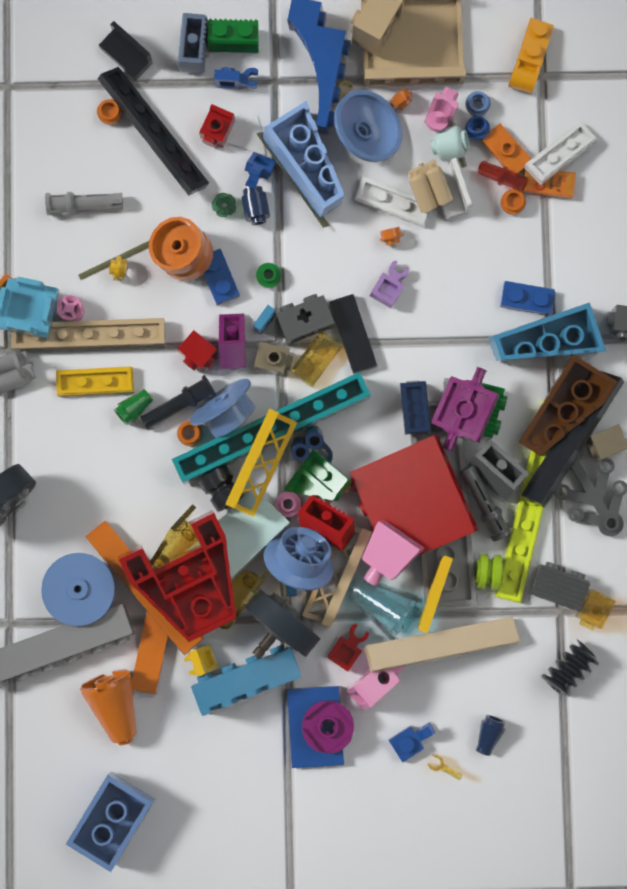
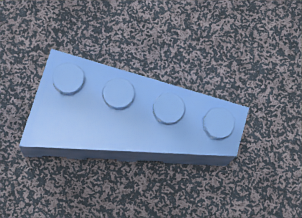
M305 101L265 126L263 139L318 216L322 218L341 205L344 192L333 165L330 164L325 145L322 144L316 123L309 112L308 103Z

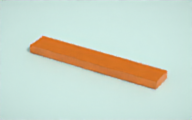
M106 521L102 522L85 536L184 656L204 640V637L201 636L188 642L130 584L118 560V556L130 551V549Z

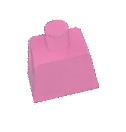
M379 521L362 557V560L371 566L364 579L374 586L379 584L383 576L390 580L396 579L423 551L424 547L387 521Z
M406 666L371 673L369 670L352 684L346 692L362 710L371 708L400 682L397 675ZM378 675H381L383 678L382 684L378 681Z

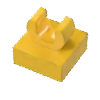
M210 644L188 652L189 655L184 658L185 662L191 660L194 667L193 670L189 671L190 675L196 674L199 677L219 669Z

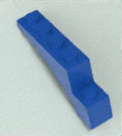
M291 0L287 19L289 30L295 31L314 65L319 90V109L316 126L318 133L328 135L329 128L335 125V112H333L334 104L340 101L341 88H338L339 80L345 77L346 64H343L344 56H348L350 53L351 40H348L345 30L324 27L327 12L323 11L322 2Z

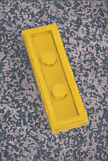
M133 367L56 370L57 396L134 393Z
M445 555L440 557L417 625V630L428 633L453 558Z

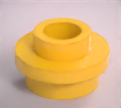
M118 255L116 260L111 259L109 275H113L114 281L118 279L124 280L127 260L121 259V256Z

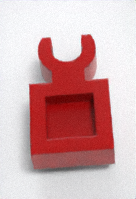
M356 623L349 630L350 637L348 640L341 636L327 655L328 659L347 672L362 653V650L357 647L358 643L364 642L369 636V632L366 631L362 637H356L354 634L358 626Z

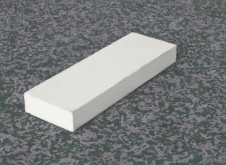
M580 121L528 161L524 168L542 185L594 145L598 138Z
M364 176L354 197V201L423 228L430 211L426 213L420 212L414 195Z

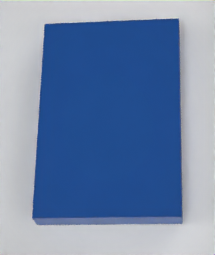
M339 686L287 689L292 768L344 765L343 750L336 753L318 752L307 744L302 730V721L305 713L312 705L327 700L340 703ZM324 720L321 731L323 733L326 731L330 734L333 733L334 721L328 722Z

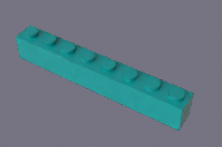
M358 372L280 408L276 412L297 422L292 433L293 435L370 399L371 394L361 373ZM266 415L173 458L172 462L182 483L186 485L209 474L222 465H229L248 456ZM276 419L272 427L275 439L286 435L290 425ZM270 433L266 442L273 440ZM274 442L271 443V444H268V445L263 446V448H265V447H267V446H269V445L274 444Z

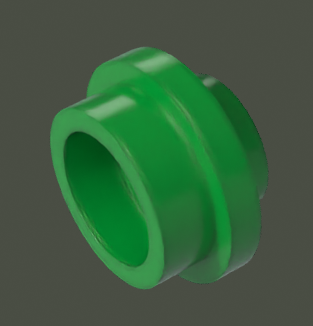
M273 263L262 264L256 272L257 282L264 288L277 286L281 280L279 267ZM266 271H271L274 274L271 279L264 277Z

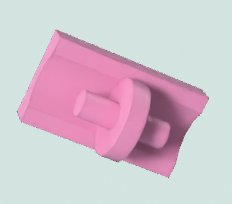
M445 87L442 94L436 92L424 121L430 130L441 132L445 128L450 127L459 105L456 102L459 95L458 92L448 87Z

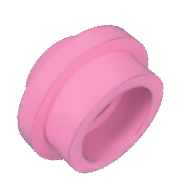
M283 492L277 497L275 506L284 517H293L299 512L301 501L295 493ZM289 499L293 502L291 509L284 508L283 503L285 500Z

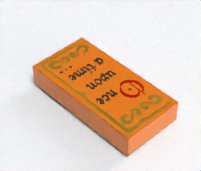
M525 169L522 193L572 199L576 173L559 171L544 184L540 185Z

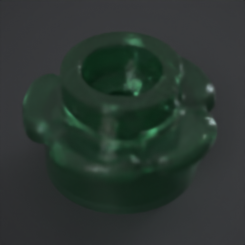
M219 193L212 201V209L216 211L219 217H227V215H232L236 211V200L231 194ZM223 203H226L227 206H226V207H222V204H223Z

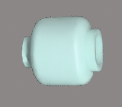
M451 126L441 132H436L435 139L431 140L433 154H438L442 161L463 158L466 150L470 149L466 130H462L459 126Z

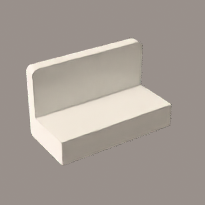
M454 158L451 159L449 165L441 167L453 197L451 202L441 205L445 220L468 213L472 207L457 159Z

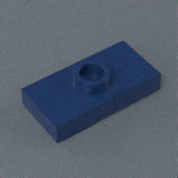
M426 381L400 383L404 434L431 433Z

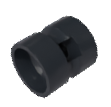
M226 464L210 472L198 482L206 495L211 494L210 501L218 513L229 507L225 503L235 482H232L234 476ZM245 493L241 494L239 500L245 496Z

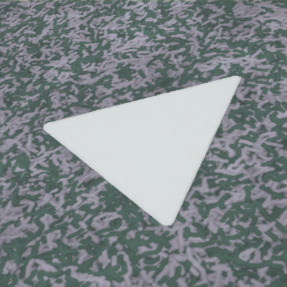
M258 115L238 130L226 143L266 155L264 144L257 136V133L261 132Z

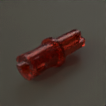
M482 161L478 167L477 172L480 175L497 181L499 186L503 184L523 192L527 185L528 177L510 171L506 166L501 168Z

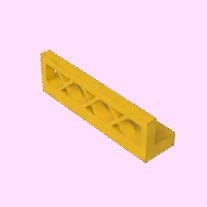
M269 408L225 505L252 517L255 516L295 429L296 421ZM278 419L289 424L290 427L286 435L275 439L272 430L275 420ZM270 433L273 440L266 442ZM284 439L279 449L277 441ZM274 442L277 455L275 459L264 462L261 454L262 448ZM258 457H260L262 464L255 466ZM273 462L268 472L266 465ZM263 466L267 477L263 483L253 486L250 474L252 470ZM249 480L251 487L244 490L245 485ZM261 486H262V488H261V490H260V492H259V494H258V496H257L256 491H255V488H258V487H261ZM250 490L253 491L256 499L251 510L237 504L241 494Z

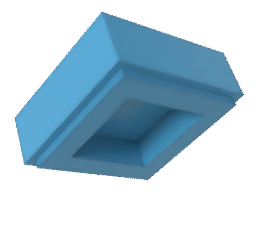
M269 305L266 306L253 324L255 331L260 334L264 333L276 316L274 308Z

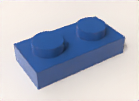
M221 248L213 251L210 267L204 272V276L216 305H220L239 297L240 294Z
M504 281L500 307L550 316L555 289Z

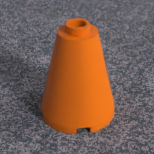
M127 669L112 671L113 675L106 677L104 674L94 677L81 685L82 688H80L82 696L111 742L118 743L119 746L131 743L133 737L137 734L132 679Z

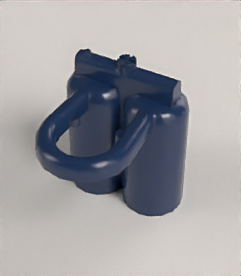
M318 426L308 427L305 430L304 437H296L292 440L291 452L296 461L306 460L310 454L309 449L317 450L321 448L327 452V460L332 462L333 452L324 442L322 431Z

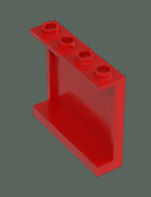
M438 435L428 437L349 472L352 477L350 478L352 480L350 485L355 493L358 492L362 501L359 502L360 509L365 517H369L372 524L369 526L372 532L371 535L377 523L385 520L424 547L419 555L479 531Z

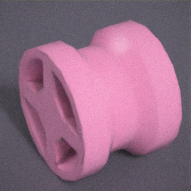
M66 295L58 301L57 312L64 321H80L84 316V307L77 297Z

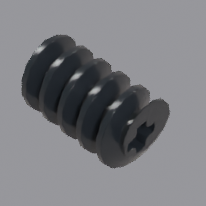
M578 639L577 642L580 647L571 644L569 647L572 654L568 652L562 653L565 662L559 659L555 661L558 669L548 668L551 677L545 674L541 675L543 680L559 695L561 692L566 695L571 694L567 687L568 685L575 688L578 687L574 679H585L581 672L582 670L589 673L592 672L589 666L590 662L597 666L599 665L596 656Z

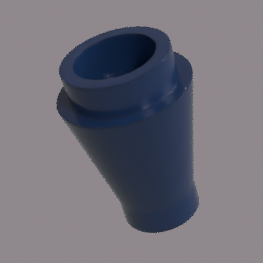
M486 715L485 719L481 720L476 751L490 756L492 750L506 731L504 728L506 722L495 716Z

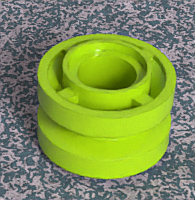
M480 553L475 568L477 589L484 590L489 585L491 591H499L504 574L502 555H494L492 559H489L488 554Z

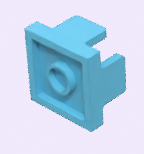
M17 277V280L8 278L6 287H1L0 330L49 339L59 289L46 286L42 281Z

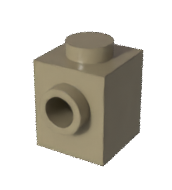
M259 342L254 370L284 377L285 371L291 370L293 356L289 355L290 348Z

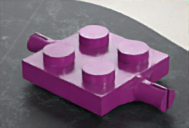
M476 367L472 380L450 377L431 421V424L444 429L448 433L442 448L453 452L458 438H467L480 443L500 396L481 385L487 370Z

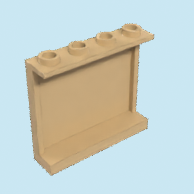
M361 0V11L365 4L363 0ZM404 0L402 15L378 57L363 49L364 87L464 84L466 67L463 61L461 0Z

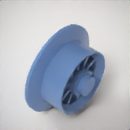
M241 379L216 392L215 396L207 399L193 413L190 423L193 426L205 424L214 437H221L238 428L253 414L256 408L246 394L251 385L250 380Z
M306 527L289 528L282 536L271 540L264 550V562L269 572L289 587L305 591L318 590L325 587L332 579L334 570L330 559L331 547L321 534Z
M72 553L59 558L48 568L42 581L41 593L46 609L56 620L71 626H84L99 620L108 611L114 599L115 584L111 571L100 559L86 553Z

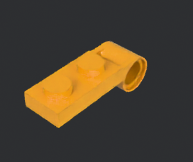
M530 18L508 87L529 94L533 93L554 25Z

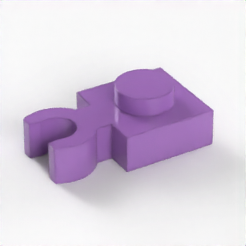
M393 261L388 269L389 275L382 273L369 295L389 308H392L405 286L399 281L404 280L409 272V268L406 267L403 273H397L395 271L397 261Z

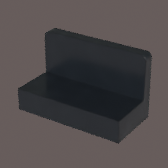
M113 21L110 24L112 31L99 44V48L136 81L153 64L151 55L122 27Z

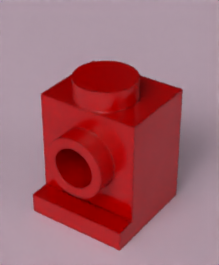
M211 104L210 110L199 131L200 138L208 146L214 148L220 146L223 148L234 126L235 114ZM213 123L221 125L219 129H213L211 126Z

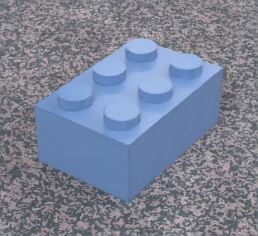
M110 772L66 842V845L111 872L155 801V798L113 772Z

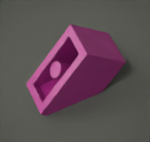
M244 313L219 314L220 369L234 370L246 368Z

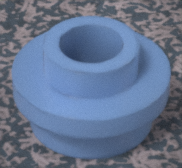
M481 91L469 94L465 102L466 110L472 116L485 115L491 105L487 94ZM479 101L482 107L475 108L473 103Z

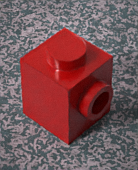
M195 330L190 333L177 349L185 358L183 363L193 371L197 368L201 372L206 368L210 370L219 359L216 357L218 350Z

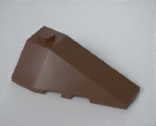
M571 355L519 440V443L541 456L590 414L600 408L606 402L618 381L577 356Z

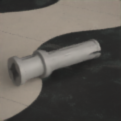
M67 192V194L63 195L45 193L47 215L57 212L73 214L78 210L123 209L122 193L74 195L72 192Z

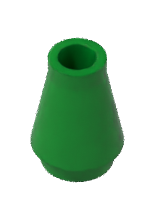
M143 389L139 393L117 403L118 407L114 411L125 425H128L138 419L153 399Z

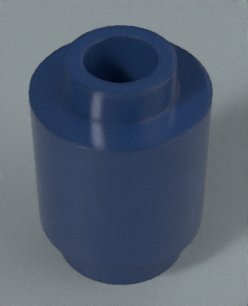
M256 186L255 189L251 187L245 188L241 199L246 222H251L252 225L266 223V219L270 217L266 192L263 191L262 186Z

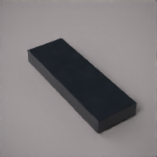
M354 294L329 301L352 373L355 374L377 367Z

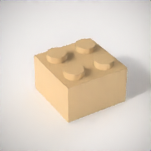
M363 0L365 4L362 11L358 9L351 20V24H353L350 30L352 33V43L378 57L402 15L404 0Z

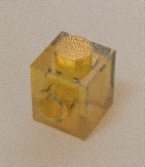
M588 589L582 610L577 611L575 617L580 619L579 624L591 631L594 628L602 629L616 601L594 589Z

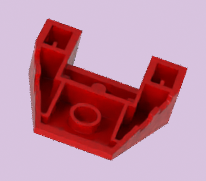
M212 510L189 521L200 544L193 549L154 568L142 545L118 556V560L130 584L188 642L237 619L226 536Z

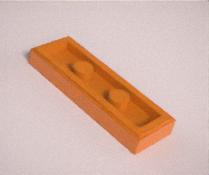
M146 612L133 672L132 689L156 694L168 636L148 612Z

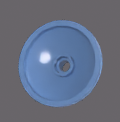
M355 90L346 94L337 104L334 113L335 128L339 139L349 152L361 160L374 163L385 161L397 152L402 141V127L396 111L387 100L368 90Z

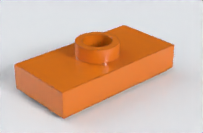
M501 123L493 128L486 138L480 141L512 178L523 171L525 164L531 160V157Z

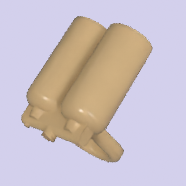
M431 160L426 164H418L419 167L408 171L409 184L421 213L429 212L437 206L447 204L453 200L442 168L437 165L436 160Z

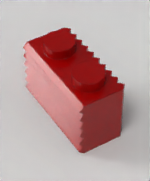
M311 495L298 512L299 526L318 532L328 543L341 551L345 549L355 535L354 518L345 515V512L341 513L340 510H336V507L332 508V504L328 505L327 502L319 500V497L315 498V495Z

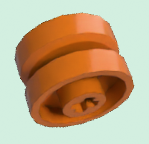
M171 217L161 222L153 230L149 239V253L152 261L173 279L191 281L202 276L210 267L213 259V245L210 238L190 219Z

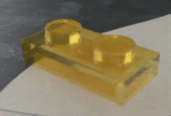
M320 331L291 369V372L306 385L313 387L342 346L326 332Z

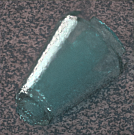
M361 577L359 580L357 578L354 579L348 589V592H350L349 598L390 640L400 639L397 637L400 631L405 634L419 612V608L416 607L417 602L422 603L423 601L417 595L380 582L377 586H374L367 582L364 577Z

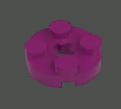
M333 700L317 702L307 710L302 721L304 739L312 749L318 752H339L352 739L354 732L353 717L349 710L341 703ZM324 720L328 722L334 721L333 733L330 734L328 731L323 733L321 731Z

